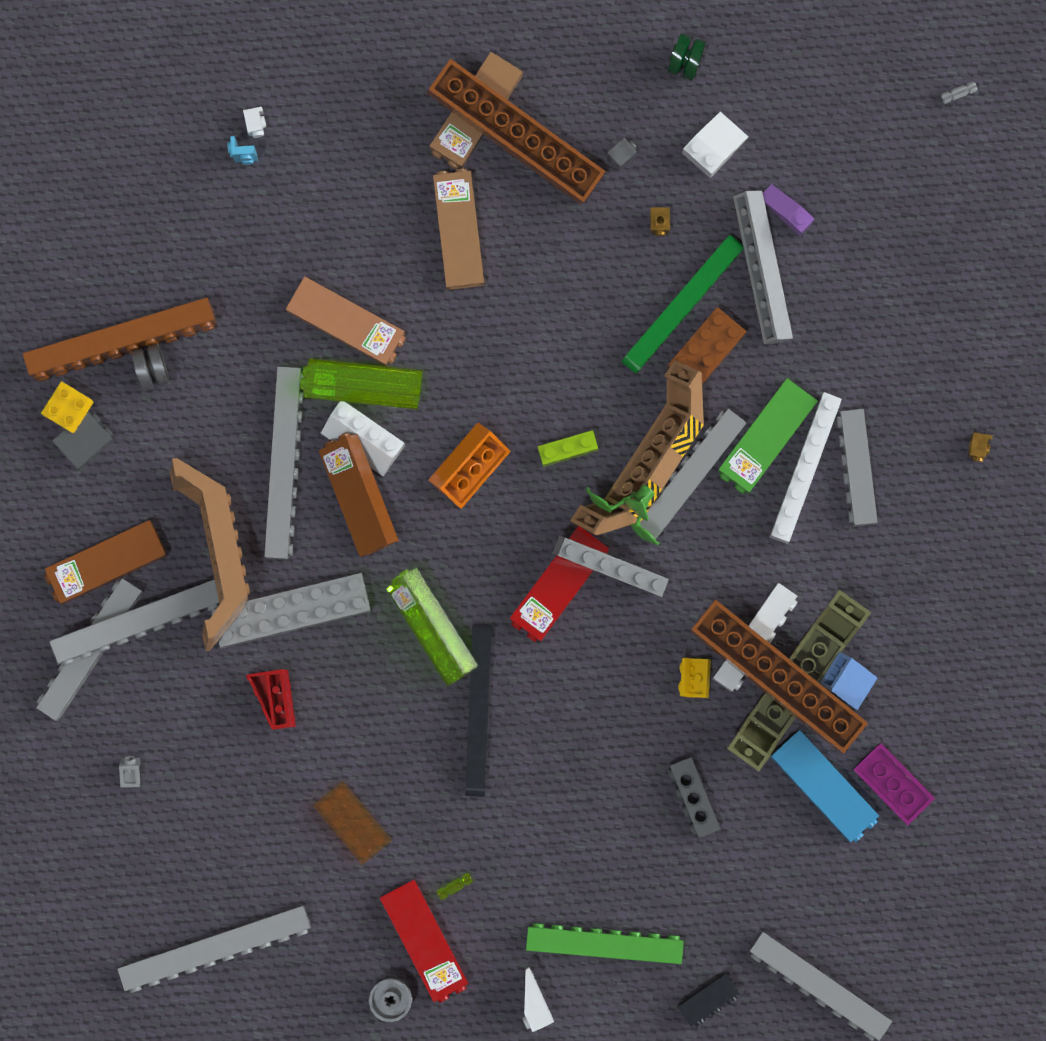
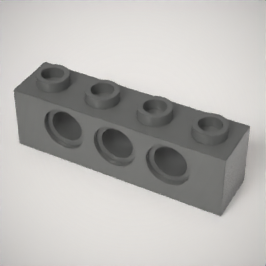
M692 757L670 765V770L667 772L671 782H676L678 788L675 789L678 799H682L685 806L682 807L686 818L690 817L692 824L689 827L693 836L697 835L698 838L721 830ZM683 775H688L691 778V783L688 786H683L680 782V778ZM690 793L697 794V803L691 804L688 802L687 798ZM697 811L705 813V820L703 822L696 821L695 814Z

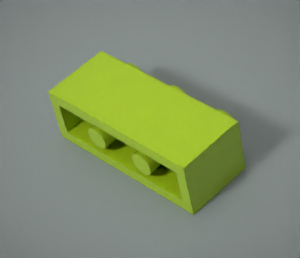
M593 430L538 446L543 467L598 451Z

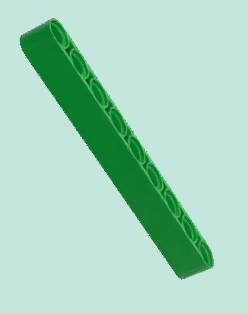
M729 235L621 362L633 373L637 374L742 252L744 246L733 236Z

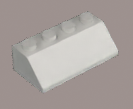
M343 400L336 406L321 432L322 435L331 441H338V437L349 433L350 436L358 434L370 468L382 476L386 474L405 447L404 442Z

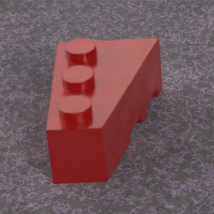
M281 669L246 675L271 729L279 730L296 727L289 671Z

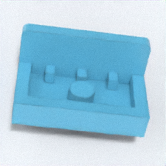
M230 136L231 142H227L228 153H230V157H233L235 163L242 162L243 165H251L253 161H258L254 145L238 147L235 136Z

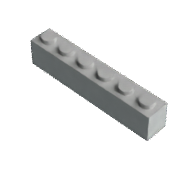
M864 409L841 411L839 417H836L837 428H841L842 434L839 436V445L843 447L844 454H841L842 466L846 467V473H843L844 485H848V492L845 493L846 503L850 504L851 511H848L849 523H852L853 527L875 525L878 522Z
M559 536L552 553L660 597L663 596L669 580L562 536Z

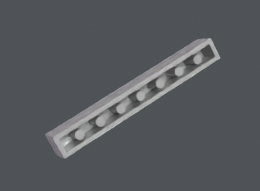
M745 191L733 196L763 342L764 344L781 343L793 339L764 197L762 191Z
M730 409L726 412L722 411L715 419L718 421L715 427L710 426L704 433L706 436L704 441L696 443L692 449L695 451L693 455L685 457L680 464L683 466L679 472L675 470L669 478L671 483L667 487H663L658 495L659 498L647 512L648 521L642 520L640 522L641 527L651 533L655 539L661 534L746 425V422Z
M124 579L117 581L112 587L113 593L110 598L107 596L101 604L102 610L99 614L95 613L90 622L94 625L132 611L144 592ZM99 650L91 652L92 656L85 659L77 657L73 659V663L66 666L61 664L58 669L60 673L56 678L53 677L47 686L49 690L46 694L43 693L37 700L39 704L37 709L55 721H59L105 651L99 652Z
M761 931L748 950L752 953L750 957L759 963L762 960L768 964L766 968L776 974L778 971L784 975L782 979L791 985L794 982L800 986L799 991L807 996L810 993L816 997L815 1002L823 1007L826 1005L833 1009L831 1013L840 1019L842 1016L849 1020L847 1024L857 1030L858 1027L865 1031L863 1035L873 1041L876 1038L880 1041L892 1023L883 1014Z

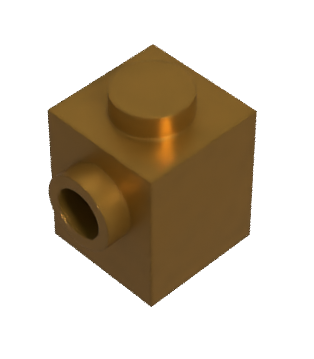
M651 207L650 233H654V236L657 237L666 236V233L670 231V207Z

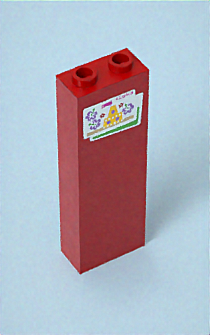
M580 526L576 528L569 538L572 541L605 554L610 549ZM556 555L510 617V620L513 621L511 625L519 631L521 629L525 630L528 633L526 636L533 642L537 640L541 642L594 570Z
M415 879L380 897L433 1002L438 1000L441 1003L449 999L448 994L454 991L458 994L466 990L465 985L468 984V981Z

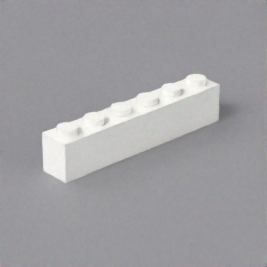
M778 583L749 624V627L770 643L776 635L773 631L777 625L781 627L787 619L784 616L788 610L792 611L798 603L795 600L797 595ZM726 661L723 662L713 677L714 681L730 692L734 689L738 690L744 682L741 680L743 675Z

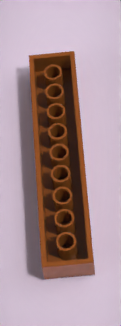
M452 59L448 61L426 92L580 205L585 202L606 172Z
M204 298L25 352L23 357L29 376L34 380H38V382L48 380L49 376L55 374L57 377L66 375L68 370H83L86 368L85 365L91 363L99 365L108 358L112 360L123 357L122 354L129 352L132 354L131 351L154 344L159 345V343L164 341L172 343L177 341V337H192L196 335L195 332L203 330V332L211 331L214 329V326H217V322L208 298Z
M717 600L713 602L690 632L841 755L847 751L868 723Z

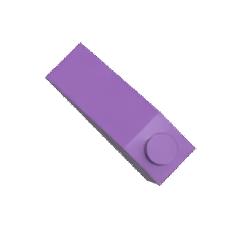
M771 184L763 192L765 205L799 237L813 223L814 218L804 208Z

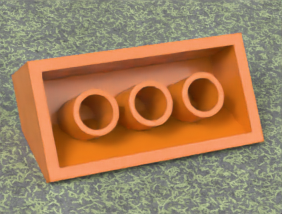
M477 423L428 481L462 509L511 451L490 430Z

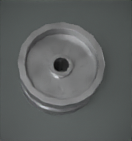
M158 344L148 346L147 353L149 359H147L145 352L141 348L131 351L135 373L143 391L154 388L153 376L160 386L170 384L166 365Z
M383 979L370 992V1010L375 1017L382 1021H399L406 1016L411 1008L412 993L408 985L400 979ZM393 996L395 1001L389 1003L387 998Z

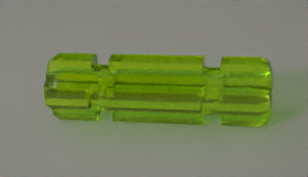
M465 873L461 876V879L457 878L446 884L445 888L441 887L436 892L439 898L443 900L448 897V894L452 895L464 888L465 884L467 886L471 884L473 879L470 874Z

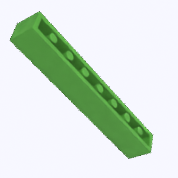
M532 923V927L528 926L526 951L682 964L684 941L679 940L680 936L668 935V939L660 938V934L649 933L648 937H643L640 932H629V935H621V931L610 930L609 934L602 933V929L590 928V932L582 931L583 927H571V930H563L561 925H552V928H544V924Z

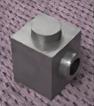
M624 138L607 153V157L620 171L637 156V147L631 140L627 141Z

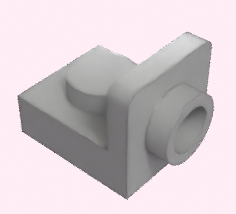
M134 756L121 758L119 765L120 787H140V758H135Z

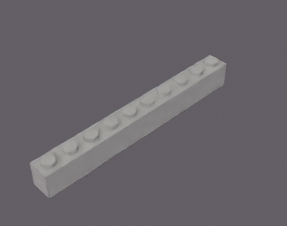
M277 367L265 542L266 559L289 560V556H293V544H290V537H294L295 526L291 525L292 518H295L296 506H293V499L297 498V487H294V479L298 480V468H295V463L299 461L300 449H296L297 442L301 440V430H298V423H302V411H299V404H303L304 393L300 392L301 385H304L305 373H302L301 368Z
M215 580L50 641L49 644L57 665L61 663L63 666L69 665L77 657L85 659L92 656L91 652L99 650V652L110 649V645L115 643L118 646L129 642L128 638L133 636L136 639L147 635L146 631L152 629L154 632L165 628L164 625L172 622V625L178 624L186 616L190 615V618L201 615L202 610L208 609V611L217 609L219 607Z
M301 906L118 968L124 991L130 990V993L142 990L141 985L148 983L150 987L159 984V979L167 977V980L179 977L178 973L185 971L186 974L197 971V966L204 964V967L207 968L215 965V960L222 958L224 962L233 959V954L241 952V955L253 952V947L259 946L260 949L271 946V941L278 939L280 943L289 940V935L296 933L298 937L307 934V929L311 928L305 907Z

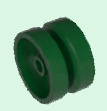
M681 33L677 44L673 48L667 73L677 76L683 65L685 66L683 78L693 81L706 42L696 39L692 48L689 49L691 37Z

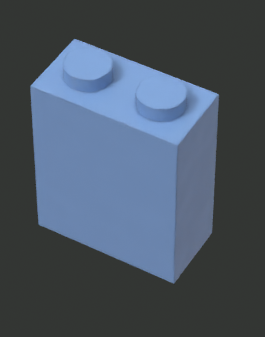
M839 652L819 684L844 704L858 710L877 677L853 658Z

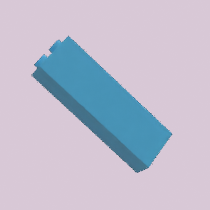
M800 730L770 756L848 842H857L864 835L862 832L867 827L871 829L878 822L876 818L879 815Z

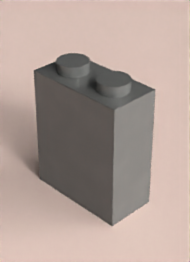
M87 412L75 433L65 429L53 440L55 445L79 471L114 442V439L111 437L114 434L107 426L103 428L99 424L101 419L94 412L91 414Z

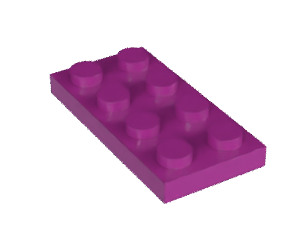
M879 743L853 769L907 826L935 799L882 743Z

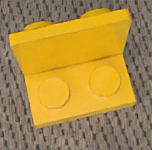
M61 381L41 414L71 433H75L94 402Z

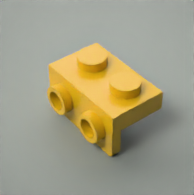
M682 658L680 663L681 681L678 685L680 696L709 698L711 660Z

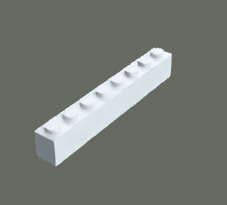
M825 392L821 396L771 531L770 538L786 544L791 539L841 403V398Z

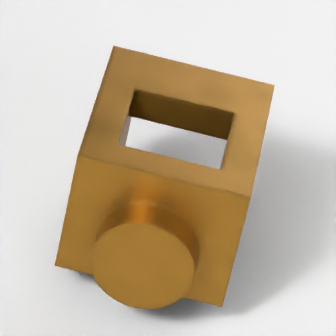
M973 432L970 437L967 457L972 458L974 462L982 463L985 456L989 455L990 444L987 443L992 440V435Z

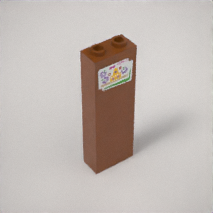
M349 433L339 436L338 441L332 440L325 443V447L318 451L359 557L371 555L399 540L358 434L350 436Z
M148 520L45 568L47 574H44L48 585L52 584L54 591L52 595L55 601L64 605L168 555L152 521Z

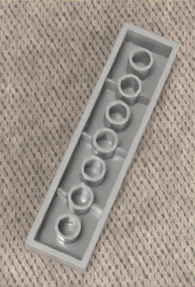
M359 573L246 601L244 609L218 640L220 648L223 649L371 612L363 575ZM216 609L211 610L212 615L214 614Z

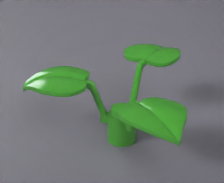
M642 485L636 493L633 491L630 496L624 497L622 501L615 505H609L605 500L591 493L589 487L586 489L594 504L608 513H611L612 510L625 503L638 516L636 523L631 524L633 531L649 543L654 545L660 544L651 533L640 525L641 518L648 521L646 508L649 505L648 502L655 495L649 487Z

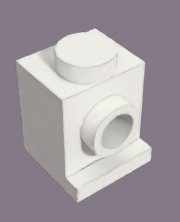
M262 107L243 110L249 136H253V138L264 136L263 128L266 127L265 117L260 116L264 114Z

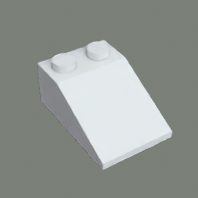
M719 112L683 148L682 154L711 178L743 144L748 136L724 114Z
M527 967L525 973V1017H523V1021L527 1030L531 1028L532 1032L553 1023L554 1019L530 967Z

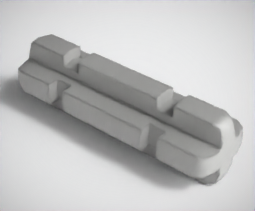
M972 81L967 83L966 86L962 85L950 90V92L942 93V102L946 104L951 102L952 99L956 100L966 96L968 93L976 92V83Z

